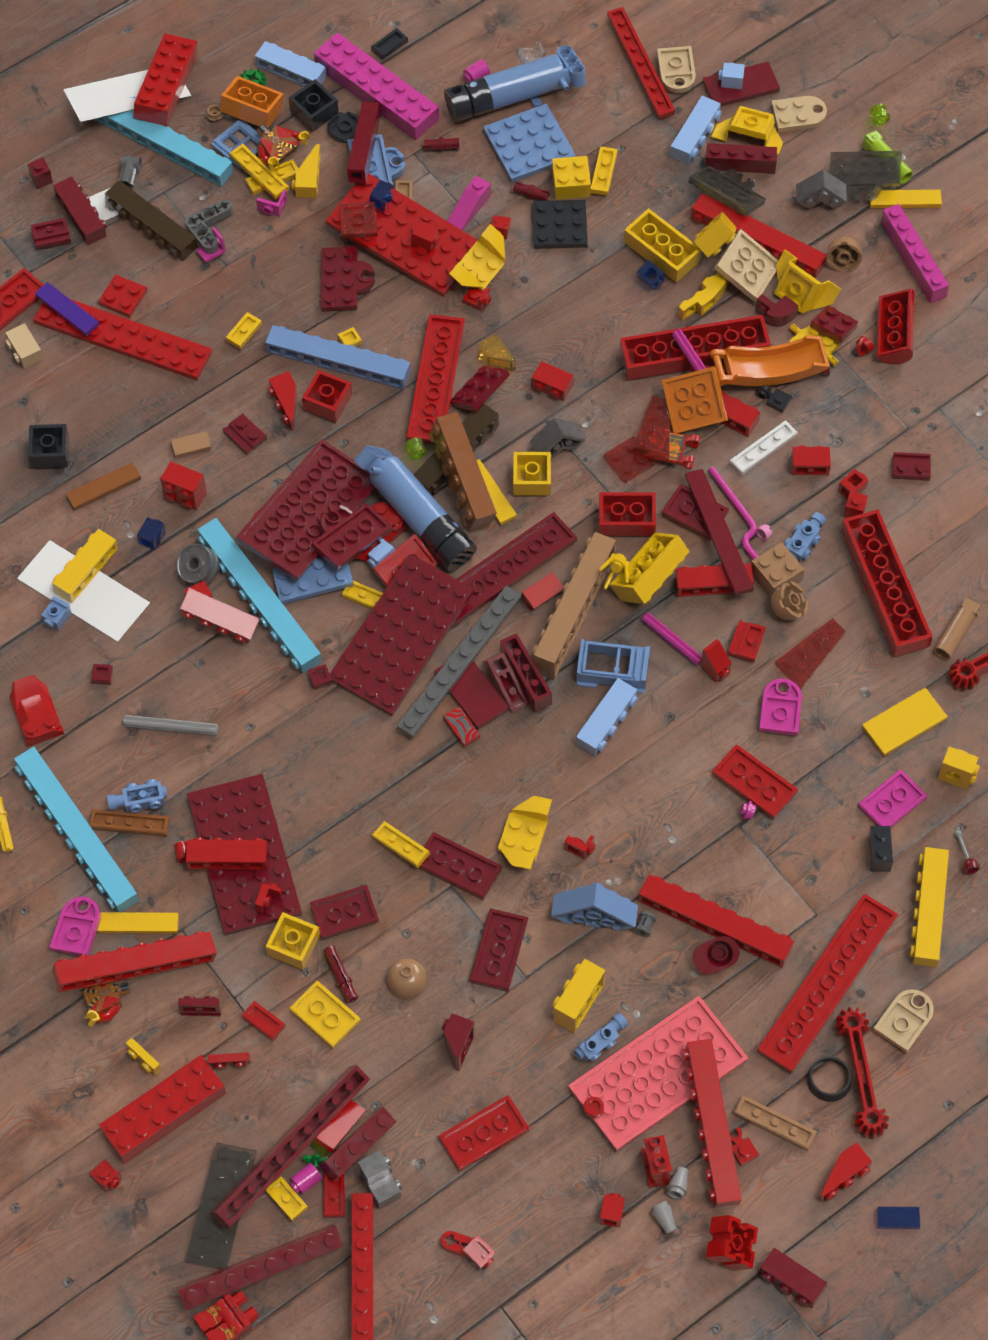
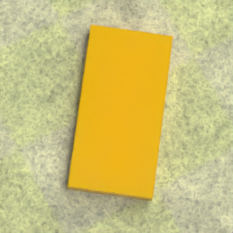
M923 688L862 724V729L885 757L944 722L948 716L929 691Z

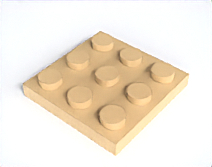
M740 229L714 269L751 300L756 302L777 271L776 264L779 260Z

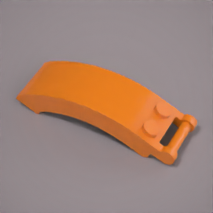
M806 335L801 339L770 347L749 348L729 346L726 350L714 349L710 352V357L714 361L720 386L726 384L743 386L783 384L818 374L830 367L822 338L819 336ZM720 358L724 359V363H725V367H726V371H727V374H728V375H725V374H724V370H723V366H722V363H721V359H720Z

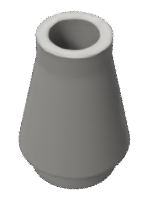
M684 1167L677 1168L667 1186L669 1197L681 1200L687 1194L688 1169Z
M664 1201L651 1208L653 1211L652 1215L666 1234L677 1229L671 1205Z

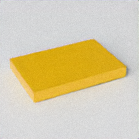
M318 980L289 1008L290 1012L332 1049L361 1022V1018Z

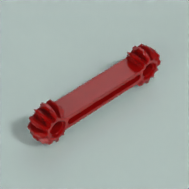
M988 652L970 662L965 657L962 661L957 659L955 664L950 666L948 673L949 678H951V684H957V689L960 686L963 687L964 691L968 687L973 689L975 684L978 685L980 682L979 676L988 672ZM961 673H967L968 676H964Z
M848 1007L847 1012L841 1010L840 1016H836L835 1021L837 1024H835V1029L840 1030L838 1033L839 1037L847 1036L862 1111L855 1113L854 1117L857 1120L854 1121V1125L859 1126L858 1133L865 1132V1138L871 1134L873 1139H875L877 1133L882 1136L884 1129H888L889 1124L887 1121H889V1116L884 1115L886 1112L885 1108L877 1109L862 1036V1033H868L869 1028L867 1025H869L870 1021L865 1019V1012L859 1014V1008L852 1011V1008ZM855 1022L857 1026L850 1027L847 1023ZM854 1038L857 1039V1044H858V1049H859V1054H860V1059H861V1060H858V1058H857V1053H856ZM863 1084H866L870 1108L866 1103ZM874 1118L877 1123L870 1124L866 1119Z

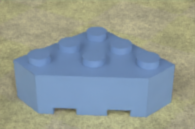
M592 883L589 886H580L577 889L564 890L562 893L554 894L551 917L565 924L573 925V922L585 923V926L601 928L602 925L613 927V930L622 931L635 927L638 905L631 902L629 898L622 897L617 892L603 887L600 883Z

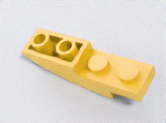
M718 271L713 276L705 278L702 282L701 291L696 292L689 300L681 302L678 308V317L683 321L695 312L700 316L705 314L722 297L729 284V280Z

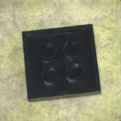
M586 200L533 201L534 249L588 248Z

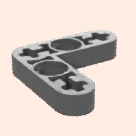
M221 200L186 218L185 224L188 232L196 237L198 245L205 253L213 254L219 249L218 241L208 226L230 216L233 213L232 203L229 200ZM213 214L211 218H205L206 215ZM199 233H206L204 236H198Z

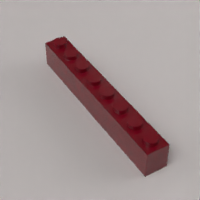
M331 1224L177 1287L185 1310H188L344 1245L337 1226Z

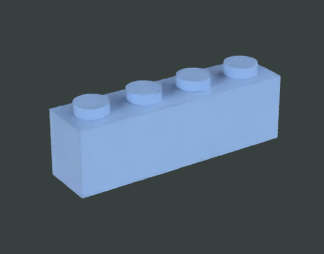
M265 41L255 55L256 67L304 87L314 79L322 84L326 79L325 66L313 62L304 56H299L290 50L280 48L276 44Z
M701 96L672 143L670 157L686 164H690L691 160L697 157L699 147L705 144L707 134H711L715 121H719L721 117V103Z
M618 678L576 736V745L594 756L599 751L602 752L607 745L606 740L609 736L613 737L616 733L618 723L626 719L628 709L630 707L633 708L637 703V689Z

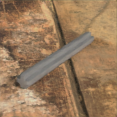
M124 715L123 725L127 727L217 735L218 724L132 715Z

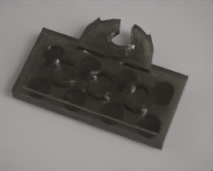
M831 152L829 174L845 183L849 196L858 203L861 202L859 194L862 191H867L866 202L868 203L878 197L882 187L900 186L902 152Z
M708 165L691 175L688 180L695 188L706 192L710 197L718 199L724 205L735 209L739 214L745 216L764 205L766 198L753 191L755 181L747 178L746 182H741L743 174L736 173L735 169L722 173Z

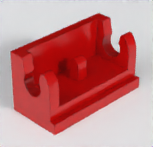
M552 572L524 590L521 594V600L530 611H533L556 594L562 592L564 587Z

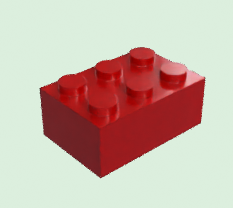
M599 492V533L605 536H652L656 533V492Z

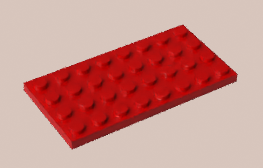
M368 173L366 184L355 183L325 220V224L442 297L447 294L456 282L449 273L477 242V239L370 173ZM419 220L439 228L438 235L440 240L437 246H433L431 251L411 243L412 233Z

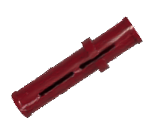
M334 945L328 946L323 952L338 981L337 986L342 990L346 1002L352 1003L358 999V995L352 985L353 980L350 976L348 977L335 949L336 947Z

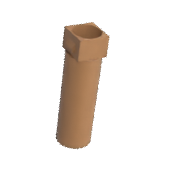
M966 597L933 649L938 657L944 660H949L977 617L980 604Z

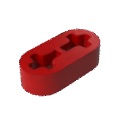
M446 1231L441 1237V1245L447 1252L470 1259L462 1251L465 1248L462 1245L467 1246L474 1238L454 1231ZM450 1237H453L454 1242L458 1243L459 1245L451 1243V1245L448 1246L447 1241L445 1239L449 1240Z

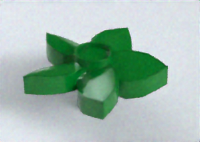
M319 1154L303 1156V1160L308 1162V1164H313L315 1168H318V1163H322L327 1158L319 1157Z

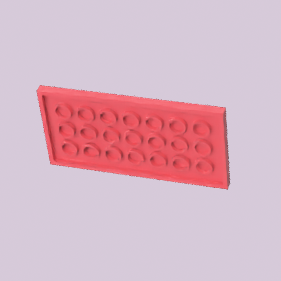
M698 996L569 1084L568 1089L583 1108L584 1102L590 1097H598L603 1101V1114L599 1118L592 1120L617 1152L691 1101L690 1089L693 1087L692 1082L687 1079L688 1061H684L683 1049H685L687 1042L712 1039L719 1080L747 1062L748 1057L701 997Z

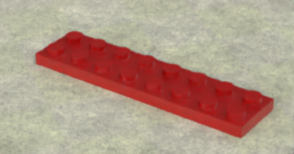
M429 314L407 432V441L435 444L431 441L429 432L437 417L449 414L465 318Z

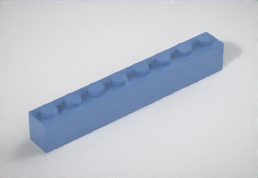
M272 325L265 342L267 353L403 390L411 373L410 362L404 359L392 358L386 354L374 353L368 349H359L353 345H344L334 340L329 341L319 336L304 334L301 331H292L282 326Z

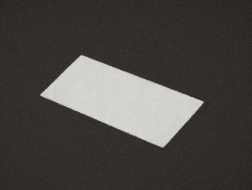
M148 70L64 89V92L80 122L133 110L135 98L129 97H136ZM186 85L183 88L180 98L191 96Z
M49 540L17 579L51 600L55 596L69 604L71 613L114 640L119 641L150 602L100 571L73 603L54 592L52 581L57 574L64 570L66 563L72 560L75 555Z

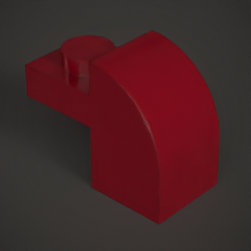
M763 294L757 298L756 309L762 315H766L765 323L769 326H785L798 315L799 305L786 295L776 304Z

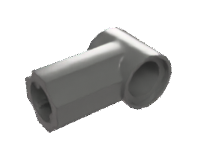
M128 155L122 156L119 180L130 189L134 187L137 173H140L142 158Z

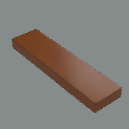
M133 462L67 492L66 497L75 511L141 480V476Z
M92 809L89 826L92 830L167 837L170 817Z

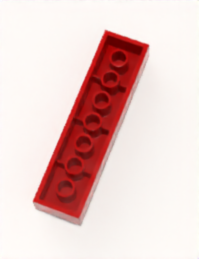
M763 315L678 328L682 330L705 366H715L714 361L710 357V352L714 349L726 350L729 346L749 348L771 346ZM678 329L620 338V353L627 380L690 370L692 365L672 336L673 332ZM720 358L721 363L725 364L724 359Z
M879 509L843 519L842 534L893 656L897 657L930 647L933 637Z

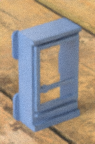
M581 639L577 685L592 688L597 687V684L613 686L619 678L636 688L637 693H644L650 647L584 641V639ZM587 652L617 656L616 667H614L615 673L586 670ZM620 656L630 657L628 674L618 673L620 670Z

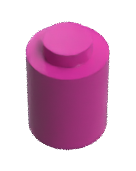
M480 59L464 69L463 79L465 82L489 75L490 69L487 63Z
M309 1163L290 1178L291 1183L289 1185L296 1194L300 1192L303 1195L320 1182L322 1177L313 1164Z

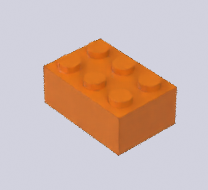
M237 76L221 95L220 112L259 127L264 124L268 128L283 110L284 93Z

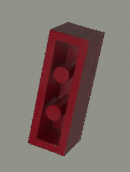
M776 1248L772 1249L759 1270V1274L764 1281L770 1284L773 1282L779 1286V1290L788 1296L791 1294L804 1307L809 1306L813 1308L827 1286L826 1281Z

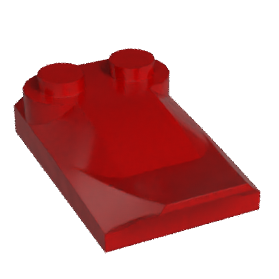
M378 502L372 506L379 515L393 526L392 531L382 538L391 544L407 530V524L386 503ZM378 540L354 559H362L367 563V560L370 559L368 553L378 546L380 541Z
M35 675L14 681L9 698L27 747L64 735L46 684Z

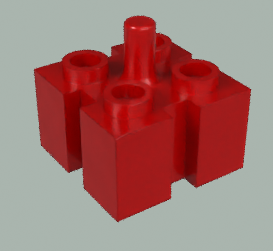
M732 1215L711 1217L709 1233L712 1236V1241H708L706 1258L716 1263L723 1262V1266L734 1271L753 1269L755 1252L751 1250L752 1245L756 1244L758 1228L749 1223H741L740 1219Z

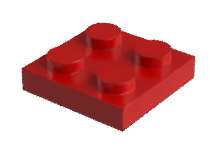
M115 274L98 300V304L131 318L147 293V287Z

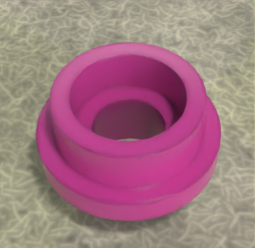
M748 801L747 804L743 803L740 814H742V819L751 820L755 813L756 805L752 804V801Z

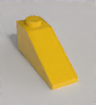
M320 144L315 145L297 170L296 179H292V190H295L296 197L317 198L321 157Z

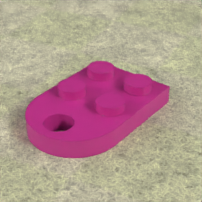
M776 679L765 687L762 700L760 732L798 736L802 693L796 683L788 679ZM786 686L788 691L780 692L778 687Z
M76 897L64 905L49 947L51 951L77 956H89L101 920V911L94 900L88 897ZM82 904H88V908L85 911H79V907Z

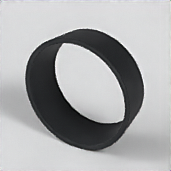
M832 1056L823 1057L817 1060L810 1068L807 1075V1085L816 1098L825 1102H835L843 1099L849 1093L852 1085L851 1072L847 1064L841 1059ZM832 1061L843 1066L849 1075L846 1087L837 1093H826L818 1089L812 1078L813 1068L817 1064Z

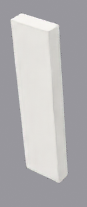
M785 420L732 458L729 464L742 476L794 439L798 432Z

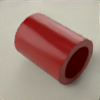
M177 842L174 844L177 862L186 863L187 842Z

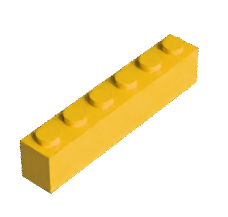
M925 847L924 853L919 855L918 865L922 866V870L917 875V883L920 884V890H916L915 902H918V908L914 909L913 920H917L916 927L913 926L911 937L915 939V944L911 945L910 957H913L914 965L937 967L939 962L949 850Z

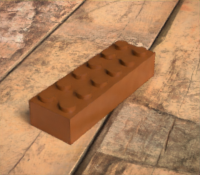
M458 412L437 417L429 435L431 441L436 445V455L442 461L443 473L449 479V489L452 493L454 492L456 497V507L458 510H461L462 523L465 527L467 526L469 532L489 526L497 512Z

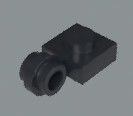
M768 385L758 386L757 396L761 399L768 398L767 406L781 413L785 411L792 401L791 395L777 388L773 393H771V388Z

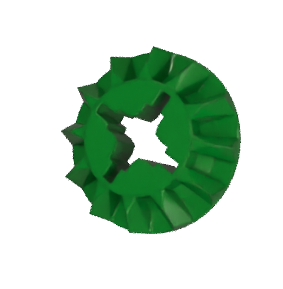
M251 68L248 71L244 70L243 74H240V77L247 80L255 77V80H252V82L263 86L266 85V76L259 69L253 70Z

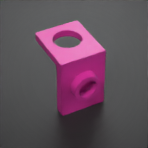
M283 190L278 203L257 198V210L268 215L280 217L287 202L286 190Z
M215 227L212 228V231L219 245L217 252L207 254L202 248L197 249V253L205 263L226 252L224 239Z

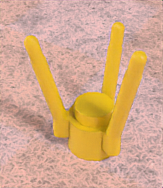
M612 553L610 558L599 568V571H602L610 564L611 572L603 587L605 590L610 584L614 573H619L623 569L625 583H629L628 567L630 563L624 555Z

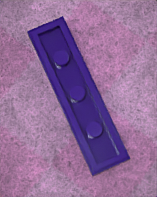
M47 282L35 292V296L85 336H88L99 326V321Z

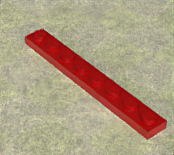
M620 7L607 11V17L658 119L675 115V108L624 8Z

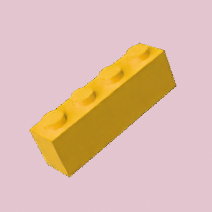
M100 529L91 534L87 543L77 550L76 556L66 563L64 570L54 577L52 581L54 592L73 603L118 550L117 540Z

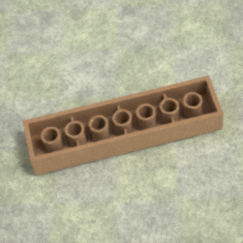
M597 532L594 533L592 538H588L585 546L587 549L585 553L580 554L578 559L579 565L577 568H573L570 575L571 581L569 584H565L563 589L564 595L562 599L559 598L555 605L556 611L554 614H550L547 621L548 627L546 630H542L539 638L541 641L532 650V660L540 674L551 680H555L610 569V564L602 571H599V568L610 558L612 553L615 554L616 540Z

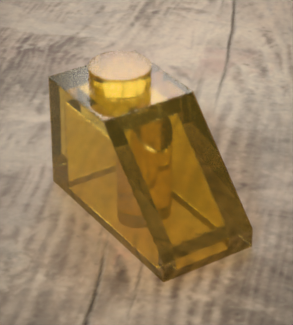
M497 334L478 343L477 356L481 362L484 361L487 366L507 369L508 371L516 370L515 358Z

